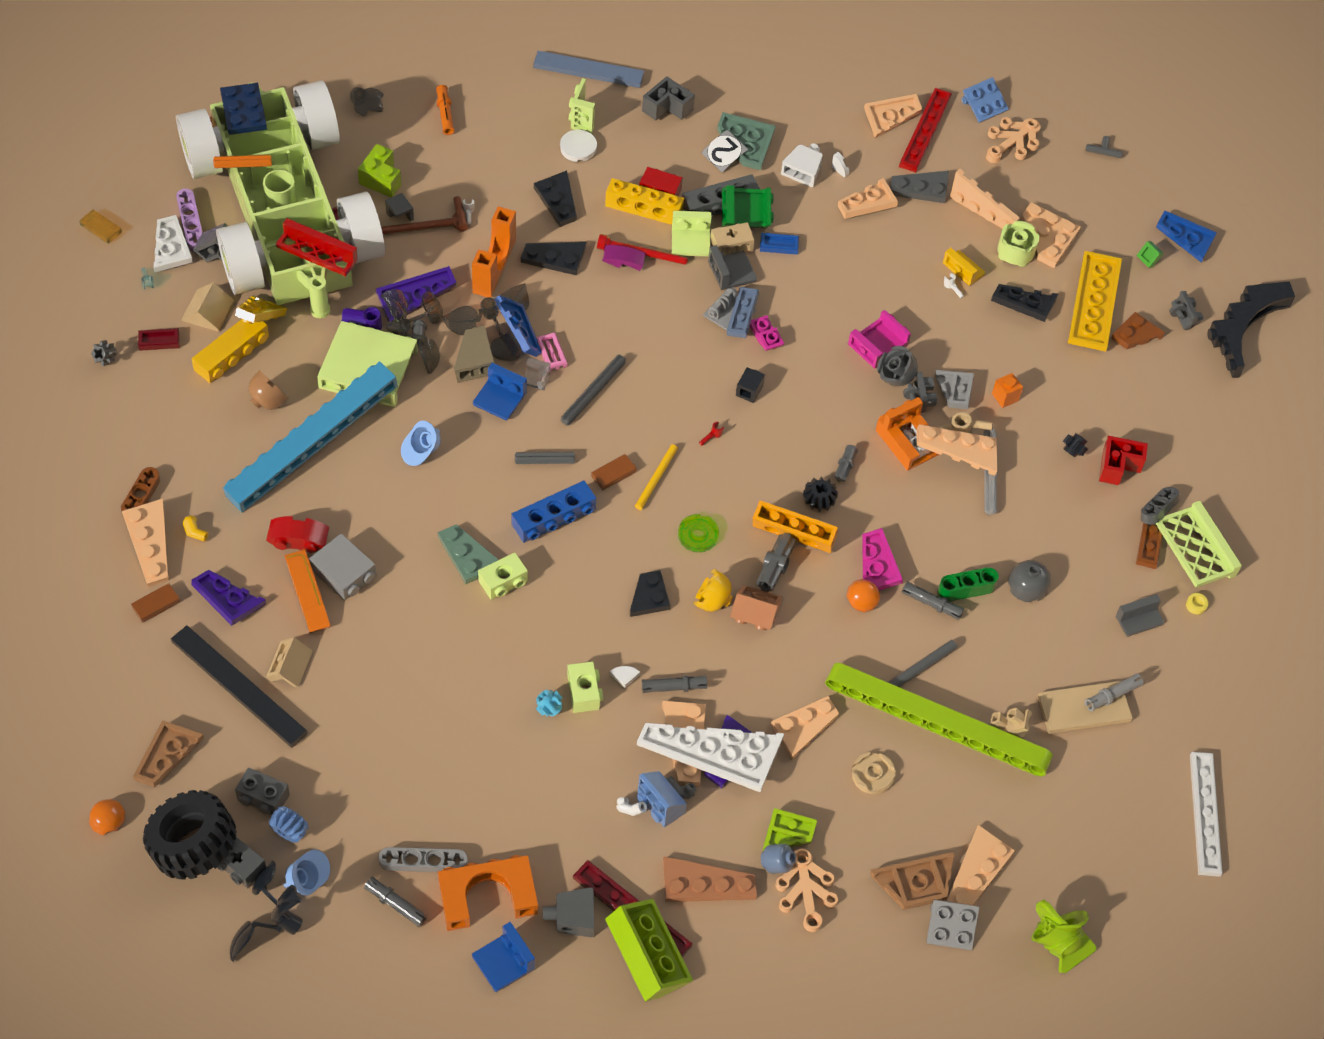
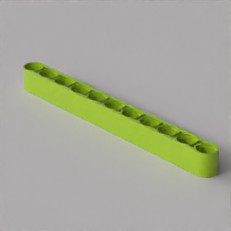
M834 663L825 681L827 687L838 693L1033 775L1045 776L1052 760L1053 754L1041 746L845 664Z

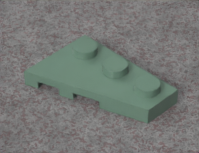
M457 524L438 532L439 540L465 584L478 579V570L498 561L494 555Z

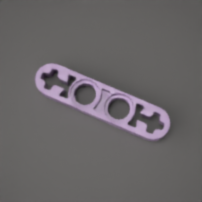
M181 189L177 192L176 197L188 249L193 251L196 245L193 242V237L196 236L198 242L203 232L193 191ZM184 197L188 198V203L184 202ZM187 210L194 211V213L191 215L184 214V212ZM189 225L197 226V228L193 230H190L187 227Z

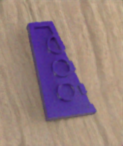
M450 266L376 288V294L390 325L455 287L456 280Z

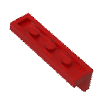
M288 218L283 223L284 233L276 242L277 248L345 277L358 261L357 247ZM289 238L294 240L296 244L287 245L284 242ZM310 247L313 251L303 252L301 248ZM327 254L330 256V259L322 260L318 255ZM344 261L348 264L345 268H341L336 263Z

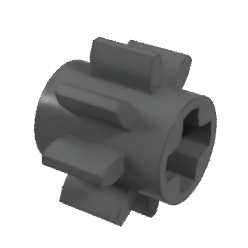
M107 340L100 341V344L93 345L94 349L91 355L95 359V363L101 362L102 366L109 365V362L116 361L115 357L118 352L114 347V343L108 344Z

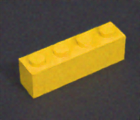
M241 320L191 358L194 371L209 383L219 379L224 372L234 367L238 361L249 355L253 349L263 344L269 338L268 325L263 321L253 322V324H248Z

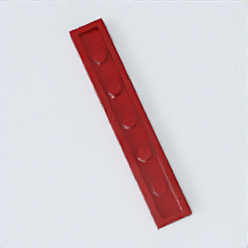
M934 88L899 163L900 168L917 172L951 99L952 93Z

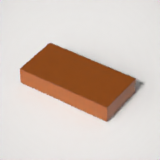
M624 454L591 472V477L602 490H605L635 473L637 468L627 455Z
M168 583L131 603V606L143 623L178 604L180 598Z

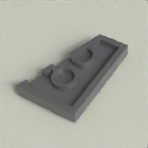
M949 170L892 176L890 189L894 196L945 203Z

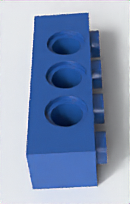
M585 480L511 513L512 526L523 543L535 540L540 535L552 532L561 525L572 523L583 515L591 514L596 510V497Z

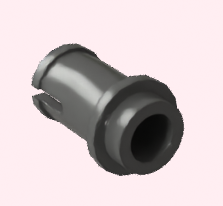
M415 320L411 325L413 339L417 340L418 346L425 345L427 325L423 320Z

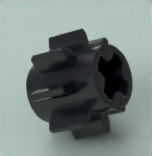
M1077 433L1073 436L1068 434L1062 441L1066 444L1063 449L1073 457H1076L1078 454L1083 456L1088 450L1085 446L1088 441Z

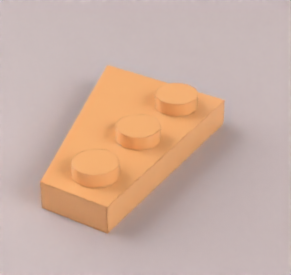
M829 696L773 720L771 726L775 733L784 734L781 743L793 760L804 747L806 748L811 743V740L819 733L821 734L838 718L839 712Z

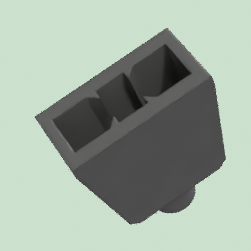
M593 887L558 893L556 896V906H543V920H557L558 933L594 937Z

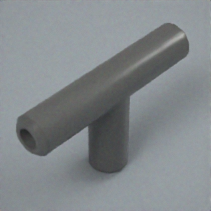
M1108 136L1103 137L1101 147L1087 144L1085 149L1088 152L1122 158L1123 154L1122 151L1108 148L1110 137Z

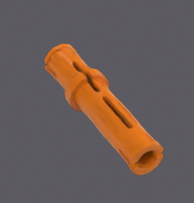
M439 85L436 87L437 107L440 109L443 133L451 135L454 133L450 108L452 103L448 96V87L446 85Z

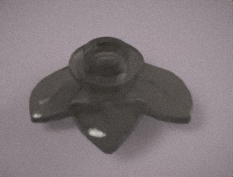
M359 87L351 90L350 98L352 103H354V109L361 116H365L368 110L383 111V104L380 99L384 94L380 90Z

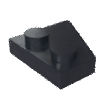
M661 570L641 573L630 608V617L670 610V602Z

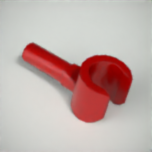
M714 422L711 432L699 441L701 446L713 437L719 438L722 436L724 427L717 429L719 422Z

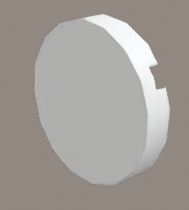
M572 130L561 138V153L566 159L578 162V160L587 161L595 155L597 141L587 131Z

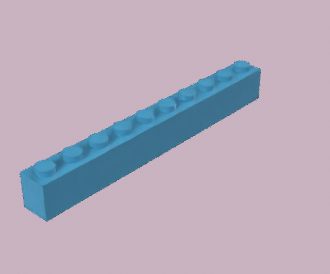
M380 361L376 365L370 366L366 373L361 377L355 378L350 386L345 390L339 391L330 402L324 403L319 411L314 415L308 416L299 427L293 428L288 436L283 440L277 441L267 453H262L257 458V461L250 466H246L236 478L230 479L223 487L225 496L243 513L398 387L396 376Z

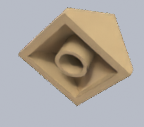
M213 282L197 289L182 317V321L219 332L234 304V299Z

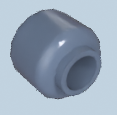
M770 844L761 853L762 866L772 874L788 873L796 862L795 852L792 851L788 844Z

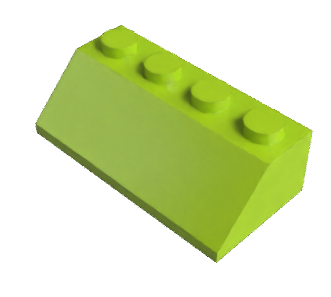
M653 899L622 905L605 919L645 1002L661 998L693 981Z

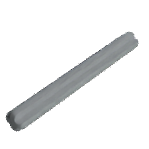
M992 428V431L984 430V436L996 438V431L994 428ZM984 469V511L987 515H992L997 512L996 474L995 476L988 473V470Z

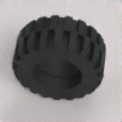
M190 790L188 793L181 792L176 797H170L165 800L166 803L162 806L159 805L155 809L154 815H150L148 824L145 825L143 832L144 848L158 869L170 878L176 877V879L186 880V877L194 879L197 878V875L209 873V870L212 868L216 869L220 862L228 857V851L232 850L237 833L235 830L236 824L222 801L216 795L201 790L199 792L197 790ZM200 828L192 837L179 842L188 832Z

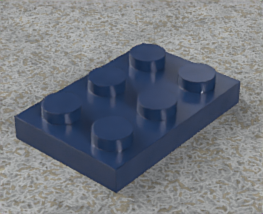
M258 82L220 88L228 135L267 130Z

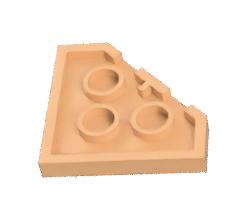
M1032 202L1026 208L1021 218L1022 221L1033 225L1036 233L1039 234V242L1035 253L1037 260L1053 268L1058 264L1081 226Z

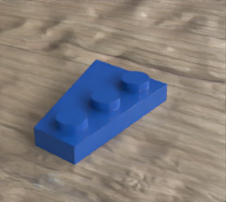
M1165 210L1156 226L1157 229L1201 263L1217 232Z

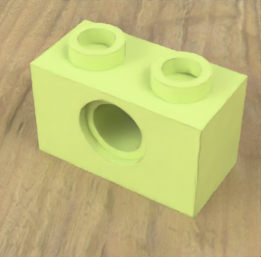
M514 552L478 570V580L492 600L496 597L504 596L514 588H520L528 582V571Z
M593 662L567 665V678L573 712L599 710L600 701H603L602 688H598L597 682H600L599 670L594 669ZM587 685V686H589L590 688L585 689V688H582L581 686Z

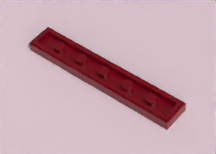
M589 860L573 875V879L584 888L593 887V895L612 911H615L622 905L640 902ZM665 922L683 957L690 950L693 943Z

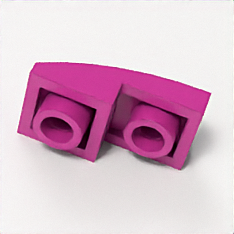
M767 315L751 320L750 329L765 351L784 345L777 328H773Z

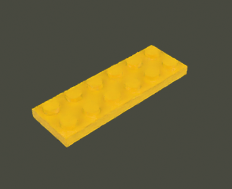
M1084 251L1068 344L1106 352L1122 258Z

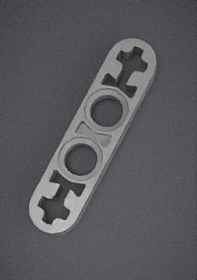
M388 847L379 853V864L381 868L387 871L438 872L447 867L460 868L468 864L466 853L458 849ZM388 855H392L391 863H386ZM399 855H402V864H399ZM409 855L418 857L417 863L412 865L406 863L405 860ZM432 856H438L441 862L438 865H431L428 860ZM445 856L448 857V865H445ZM456 857L460 858L459 865H455Z

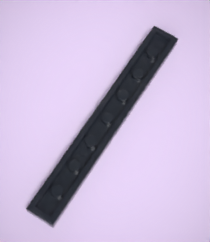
M186 625L171 638V642L288 746L292 748L308 734L302 725L189 626Z

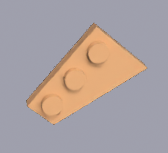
M917 94L866 103L864 106L875 138L920 114L922 111Z
M882 178L878 180V184L874 186L870 184L865 187L864 191L860 193L855 192L838 201V208L846 219L897 207L898 200L885 179Z

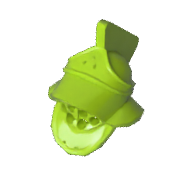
M1043 899L1036 903V912L1040 917V922L1037 923L1038 926L1033 932L1031 940L1044 945V948L1059 958L1058 970L1060 973H1067L1096 951V945L1081 929L1089 920V915L1086 911H1072L1059 916L1046 900Z

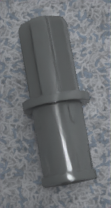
M853 445L846 446L842 458L838 461L839 466L834 476L838 482L846 481L850 469L854 467L853 461L858 453V449Z

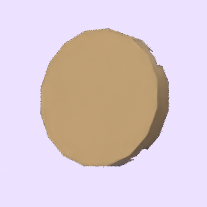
M867 752L855 760L851 772L852 780L860 790L869 794H881L888 791L893 785L896 771L891 759L884 754Z

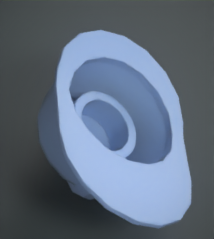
M428 421L417 422L401 446V456L404 462L410 466L422 464L430 453L438 449L441 441L440 430L434 428Z
M319 850L306 852L287 868L284 887L287 888L290 885H294L297 888V893L307 896L312 894L329 878L330 863L328 858Z

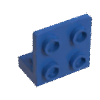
M491 363L488 367V381L473 400V406L507 421L527 393V378Z
M511 922L502 926V936L472 953L473 960L495 992L500 991L535 969V957Z

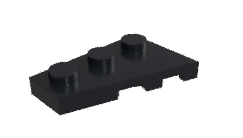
M567 170L534 183V190L559 227L577 221Z
M998 284L991 301L1045 322L1057 300L1058 294L1045 295L1041 294L1042 291L1034 290L1033 293L1024 291L1021 287Z

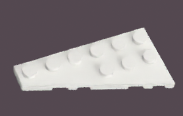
M645 723L637 740V745L761 792L784 734L776 733V735H770L757 731L756 733H744L741 730L707 728L705 730L695 729L692 726L679 728L666 724Z

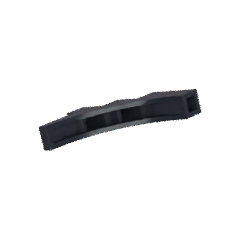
M1290 281L1245 286L1240 296V302L1229 303L1227 310L1224 312V320L1212 322L1207 332L1208 339L1211 340L1214 348L1220 347L1221 354L1226 359V368L1230 371L1232 378L1240 377L1245 367L1242 356V338L1245 331L1262 316L1291 307L1295 294Z

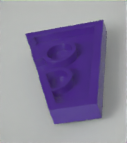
M210 570L191 580V585L231 626L266 605V599L260 596L257 598L249 594L247 589H240L232 585L228 579Z

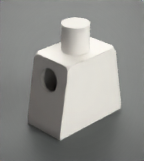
M814 143L810 144L809 147L798 145L783 160L781 175L813 188L822 163L823 155L819 152L820 147Z

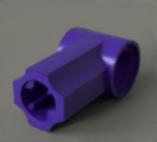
M370 307L366 310L343 309L341 321L355 323L364 327H372L376 330L382 329L381 314L377 308Z

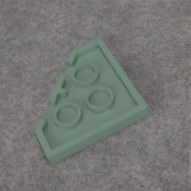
M722 112L717 131L721 135L728 130L748 149L737 158L742 166L761 171L776 126Z

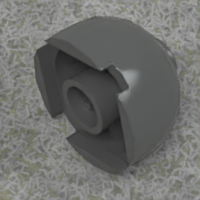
M894 346L888 354L885 352L881 356L877 371L880 374V378L887 384L895 387L905 386L917 374V359L907 348Z
M1025 560L1018 563L1012 569L1008 584L1012 595L1024 602H1031V600L1037 599L1040 601L1048 593L1051 578L1050 573L1042 563L1035 560Z

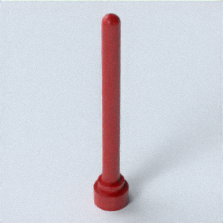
M600 234L598 238L597 249L604 250L606 245L625 246L642 251L648 257L683 265L688 263L686 257L612 241L611 238H608V235Z

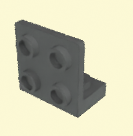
M717 245L709 248L708 262L721 290L757 281L745 251L724 255L723 252L719 251Z

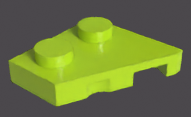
M774 808L762 851L770 844L784 843L790 847L810 844L817 820Z

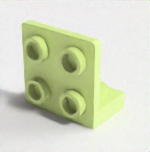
M582 78L580 84H577L575 87V96L570 99L569 108H571L568 120L571 121V129L584 130L592 134L594 130L595 103L585 101L586 79Z
M673 211L672 254L680 256H709L711 212Z

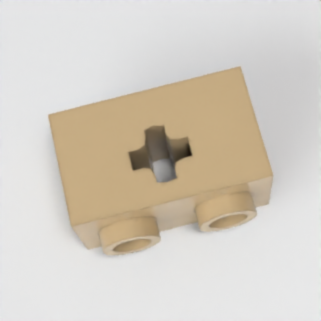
M743 223L711 229L710 243L711 246L717 245L719 251L723 252L724 255L739 251L751 253L753 252L754 238L749 224Z

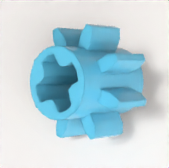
M544 690L536 698V704L538 705L536 710L542 716H555L562 709V702L560 700L563 697L557 691Z

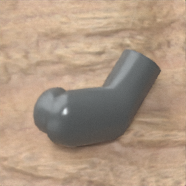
M672 776L667 778V781L683 799H690L695 795L696 787L694 784L689 783L685 786H679Z

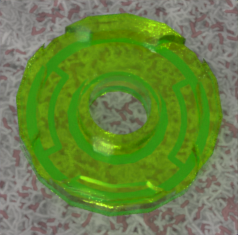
M693 514L681 521L678 528V539L681 545L692 552L709 551L716 545L719 539V528L711 517ZM701 530L704 534L697 536L693 532Z

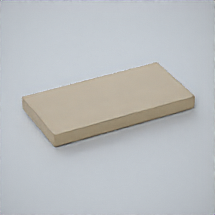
M1120 681L1038 693L1037 698L1048 734L1131 722L1133 718L1125 694L1114 699L1111 704L1103 705L1092 712L1087 709L1092 704L1085 706L1084 703L1085 699L1098 694L1101 689H1108Z

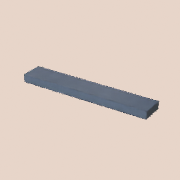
M537 51L534 61V68L637 88H640L644 76V70Z

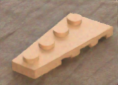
M959 169L956 172L950 198L1002 229L1008 223L1010 225L1014 224V221H1019L1020 217L1003 203L995 202L992 194L988 191L984 193L978 188V183L975 180L967 179L964 176L965 172Z
M920 424L917 427V446L940 455L943 453L947 454L958 462L960 460L970 463L971 467L978 470L983 468L988 470V473L995 476L997 473V438Z
M163 499L122 511L147 586L150 587L169 581Z

